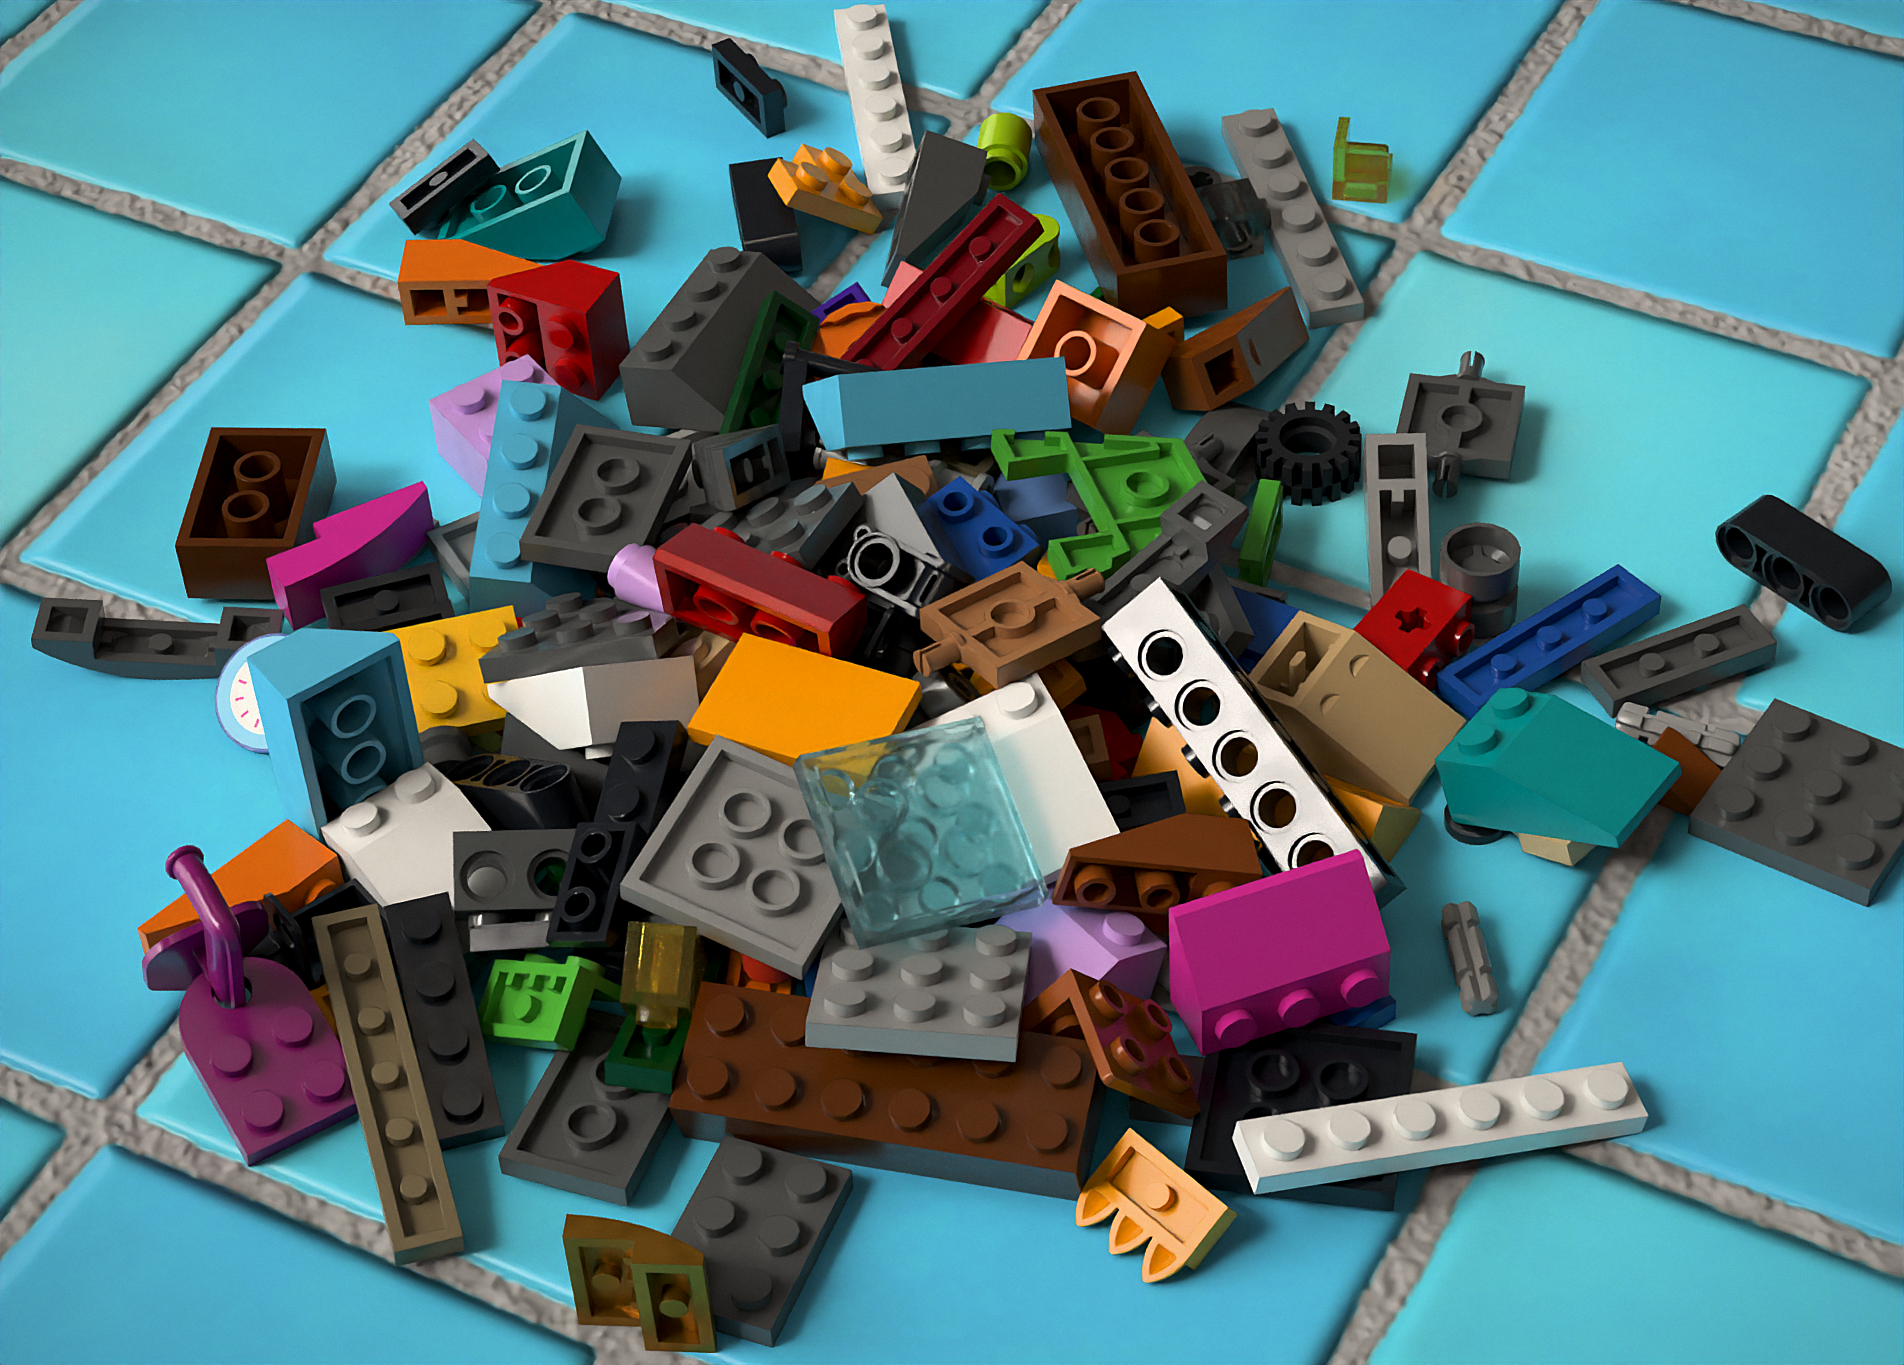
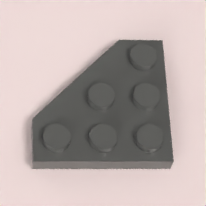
M574 592L558 595L546 600V608L543 611L524 617L521 620L522 627L497 638L499 644L478 659L484 684L586 666L659 659L677 644L680 638L674 616L606 597L582 600L581 593Z

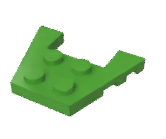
M1015 429L992 430L991 451L1007 481L1068 473L1099 533L1049 540L1047 561L1058 581L1071 579L1092 567L1095 568V571L1098 570L1104 580L1110 578L1162 533L1160 515L1201 480L1206 482L1182 438L1105 434L1104 444L1072 442L1068 432L1045 431V438L1042 441L1014 439Z

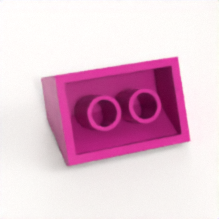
M1358 849L1169 908L1170 1000L1202 1056L1226 1048H1237L1251 1040L1288 1028L1302 1027L1315 1019L1352 1007H1363L1377 999L1389 996L1391 949L1366 864Z

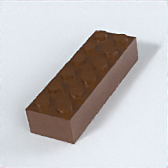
M1137 71L1032 90L1036 147L1107 304L1140 320L1169 306L1182 315L1183 318L1198 317L1206 313L1228 309L1227 253Z
M701 981L669 1103V1109L683 1137L721 1143L724 1135L808 1158L1078 1201L1081 1191L1088 1181L1108 1087L1100 1078L1086 1040L1020 1030L1016 1062L806 1047V1019L811 998Z

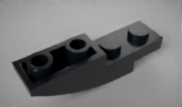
M679 720L621 722L594 822L577 824L545 939L550 947H611L627 931L641 912V907L621 899L620 883L678 795L675 792L689 739L688 731Z

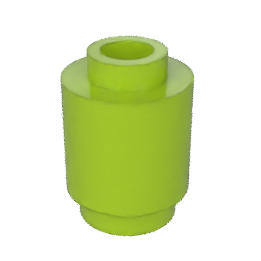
M997 113L991 115L983 121L979 130L977 148L988 151L983 173L991 176L988 188L992 190L1006 191L1014 188L1025 177L1028 170L1033 136L1032 130L1023 118L1015 114Z

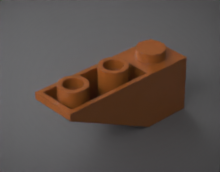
M1285 287L1173 347L1160 375L1174 410L1212 411L1256 387L1310 339L1292 288Z
M1183 813L1069 849L1051 899L1053 905L1169 915V908L1260 880L1263 873L1248 819Z

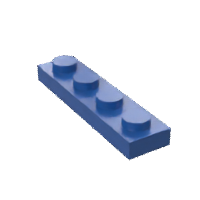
M1617 564L1437 672L1435 675V692L1471 720L1499 688H1521L1532 692L1660 614L1661 595Z

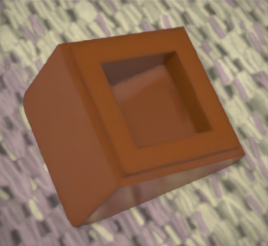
M1668 726L1652 748L1679 762L1682 774L1657 804L1690 817V814L1722 770L1680 732Z

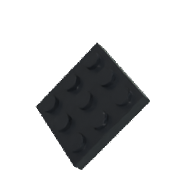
M1310 1022L1302 1027L1288 1028L1251 1040L1237 1048H1226L1206 1055L1197 1098L1201 1111L1193 1119L1184 1171L1206 1189L1254 1195L1232 1140L1237 1121L1409 1095L1416 1058L1417 1034ZM1399 1172L1256 1195L1394 1211Z

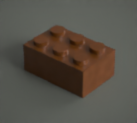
M211 427L175 543L188 598L275 599L266 559L316 540L313 523L328 516L337 478L326 428Z

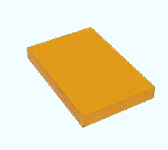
M743 632L687 726L689 739L691 742L709 747L717 734L817 779L869 794L922 699L921 683Z

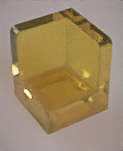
M1339 117L1333 146L1332 200L1386 204L1392 175L1393 153H1389V147L1386 144L1350 142V117Z

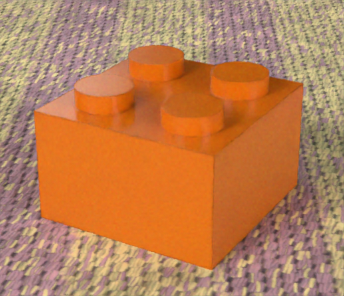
M1056 279L1016 360L1064 356L1070 417L1104 434L1129 436L1177 339L1128 313Z

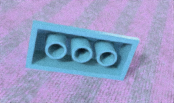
M1064 356L840 374L802 386L803 398L827 452L847 450L848 461L884 458L883 447L904 445L905 456L935 454L941 452L940 442L960 440L961 451L991 449V436L994 429H1015L1014 436H1016V439L1044 441L1045 431H1059L1072 428Z
M502 380L469 572L470 614L513 605L515 617H526L543 611L546 608L545 601L558 595L578 592L581 593L582 600L596 598L599 578L598 571L521 560L519 540L576 425L582 424L620 430L619 426L562 386Z
M301 628L246 657L285 820L289 819L327 848L328 845L320 827L342 815L350 806L365 801L396 782L404 773L415 770L425 764L400 639L394 633Z

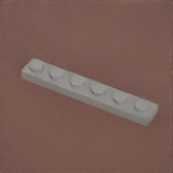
M1274 108L1252 109L1240 114L1223 116L1222 136L1287 281L1292 288L1309 330L1364 320V301Z

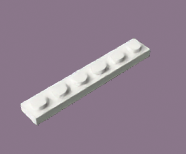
M858 4L847 9L834 10L835 29L866 187L871 191L872 196L870 199L879 211L900 209L910 164L916 150L885 4L872 6Z
M1623 1062L1241 1120L1236 1123L1232 1140L1254 1195L1642 1133L1648 1114Z

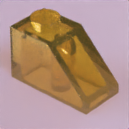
M628 922L620 1004L627 1015H636L635 1023L637 1025L649 1028L673 1029L676 1028L677 1019H692L701 981H704L708 963V951L696 926Z

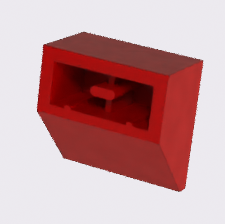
M569 259L493 278L486 285L500 367L507 362L514 361L528 354L560 386L570 393L599 401L619 377V365L630 353L620 274Z

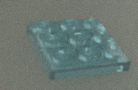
M981 716L799 755L793 764V771L859 950L1041 907L1050 897Z

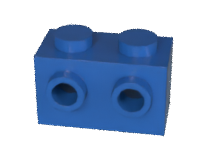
M959 476L927 499L967 572L976 579L975 583L1021 561L1037 571V564L1043 554V547L1039 538L1028 526L1024 524L1018 526L1002 512L996 499L985 490L977 491L964 478Z

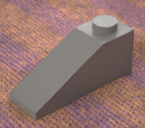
M1426 433L1365 434L1362 461L1371 608L1407 569L1432 579Z

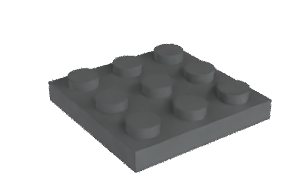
M1774 698L1690 814L1688 834L1868 907L1904 853V749Z

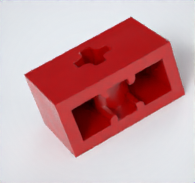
M1407 569L1353 630L1432 692L1435 689L1436 673L1446 668L1454 657H1462L1472 643L1475 633V625L1470 623L1472 596Z

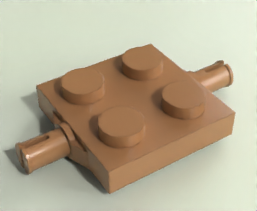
M1021 561L920 608L921 630L935 640L936 643L921 650H916L913 653L915 666L920 673H923V676L927 677L954 662L957 664L962 663L970 667L997 689L1018 681L1102 639L1101 618L1080 602L1105 591L1103 576L1092 567L1071 579L1058 581L1041 575Z

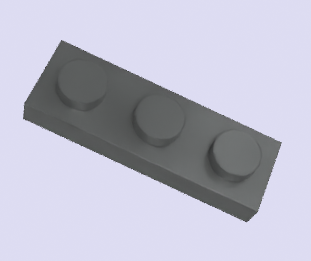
M1742 604L1584 660L1581 664L1580 680L1613 719L1617 717L1618 712L1626 702L1646 707L1774 661L1777 641L1747 606Z

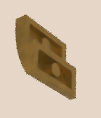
M566 1214L562 1239L579 1325L641 1327L645 1351L716 1353L718 1340L704 1253L668 1234L642 1225L603 1217Z

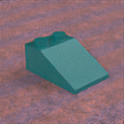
M582 131L500 167V171L491 177V182L485 190L476 196L465 197L448 210L449 213L442 222L437 240L462 239L522 259L560 260L576 252L588 253L605 241L622 178L589 131Z
M1499 688L1435 758L1453 822L1620 848L1682 774L1680 763L1558 696L1529 692L1521 688Z

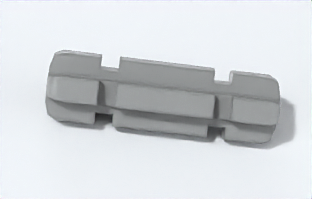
M1632 702L1624 703L1616 718L1615 728L1639 741L1641 738L1647 739V745L1653 747L1666 727L1669 726L1680 732L1715 765L1723 769L1740 747L1741 738L1737 733L1717 727L1714 733L1708 732L1707 724L1659 710L1656 716L1650 715L1649 707Z
M1468 901L1459 904L1450 902L1441 911L1443 916L1441 926L1444 938L1449 942L1447 950L1456 985L1461 989L1459 997L1462 1009L1471 1016L1480 1013L1489 1015L1498 1007L1497 998L1499 992L1495 978L1490 974L1493 969L1483 931L1478 927L1480 920L1477 908Z

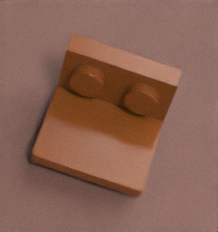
M1070 968L1023 1008L1020 1030L1086 1040L1100 1078L1106 1086L1188 1120L1201 1111L1191 1087L1194 1084L1192 1072L1179 1057L1170 1035L1172 1031L1170 1018L1163 1008L1153 1000L1140 999L1118 989L1107 980L1102 979L1099 981Z

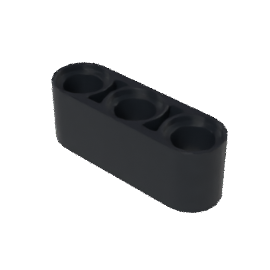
M783 157L729 164L732 197L742 251L762 252L785 273L803 271L794 209L785 205L767 176L777 159H783Z
M1762 495L1719 525L1715 532L1719 551L1732 566L1835 631H1844L1889 599L1892 593L1890 576L1878 560L1773 495Z
M485 753L463 760L452 767L445 775L448 780L461 790L492 831L576 829L578 823L594 822L593 815L571 766L566 763Z

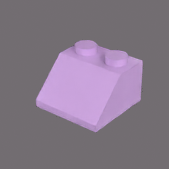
M1057 880L1021 896L994 924L1007 926L1014 931L1032 932L1031 959L1024 1007L1070 968L1099 981L1102 979L1107 980L1118 989L1140 999H1150L1167 949L1165 943L1147 929L1138 917L1130 914L1128 911L1053 905L1051 896Z

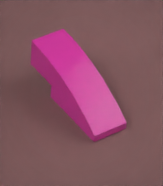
M420 481L314 522L313 528L316 540L267 558L266 562L276 604L280 609H284L285 618L295 631L326 617L319 589L397 571L427 541L426 532L435 529L428 489L424 482Z

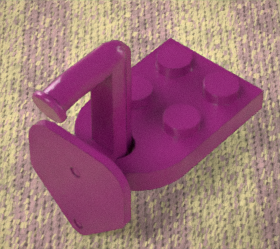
M185 845L177 848L168 856L165 863V871L169 877L179 881L201 921L155 944L143 957V979L149 990L186 991L179 1010V1031L183 1051L246 1164L250 1167L357 1114L358 1111L342 1046L304 982L293 971L282 964L259 957H246L268 935V913L264 906L258 901H246L229 907L203 863L204 854L201 849L194 845ZM245 988L251 993V997L247 1003L245 997Z

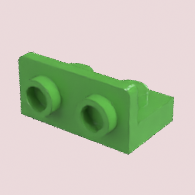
M526 953L523 961L496 959L477 1011L483 1040L495 1044L573 1051L578 1035L585 1025L586 1012L590 1001L621 1002L625 989L603 978L606 972L603 966L580 957L568 956L566 964H561L551 958L534 953Z

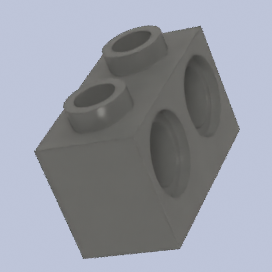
M576 829L453 832L455 921H468V929L470 930L477 925L508 923V920L513 919L551 920L557 896H549L542 893L537 888L534 880L538 872L545 867L560 866L565 869ZM484 867H492L499 870L507 881L503 891L490 898L480 897L473 893L468 886V881L476 870Z

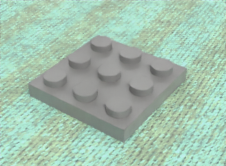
M716 734L620 883L621 899L802 980L893 830L895 812Z
M853 915L845 919L839 918L824 943L806 1019L805 1046L1016 1062L1031 959L1032 932L1014 931L1003 925H987L981 928L946 926L935 920H920L914 923L884 922L867 915Z

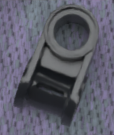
M880 532L867 533L858 538L851 546L847 557V569L853 580L919 623L920 608L972 585L976 581L974 577L947 561L928 552L924 554ZM893 556V564L890 571L882 578L877 579V571L881 563Z

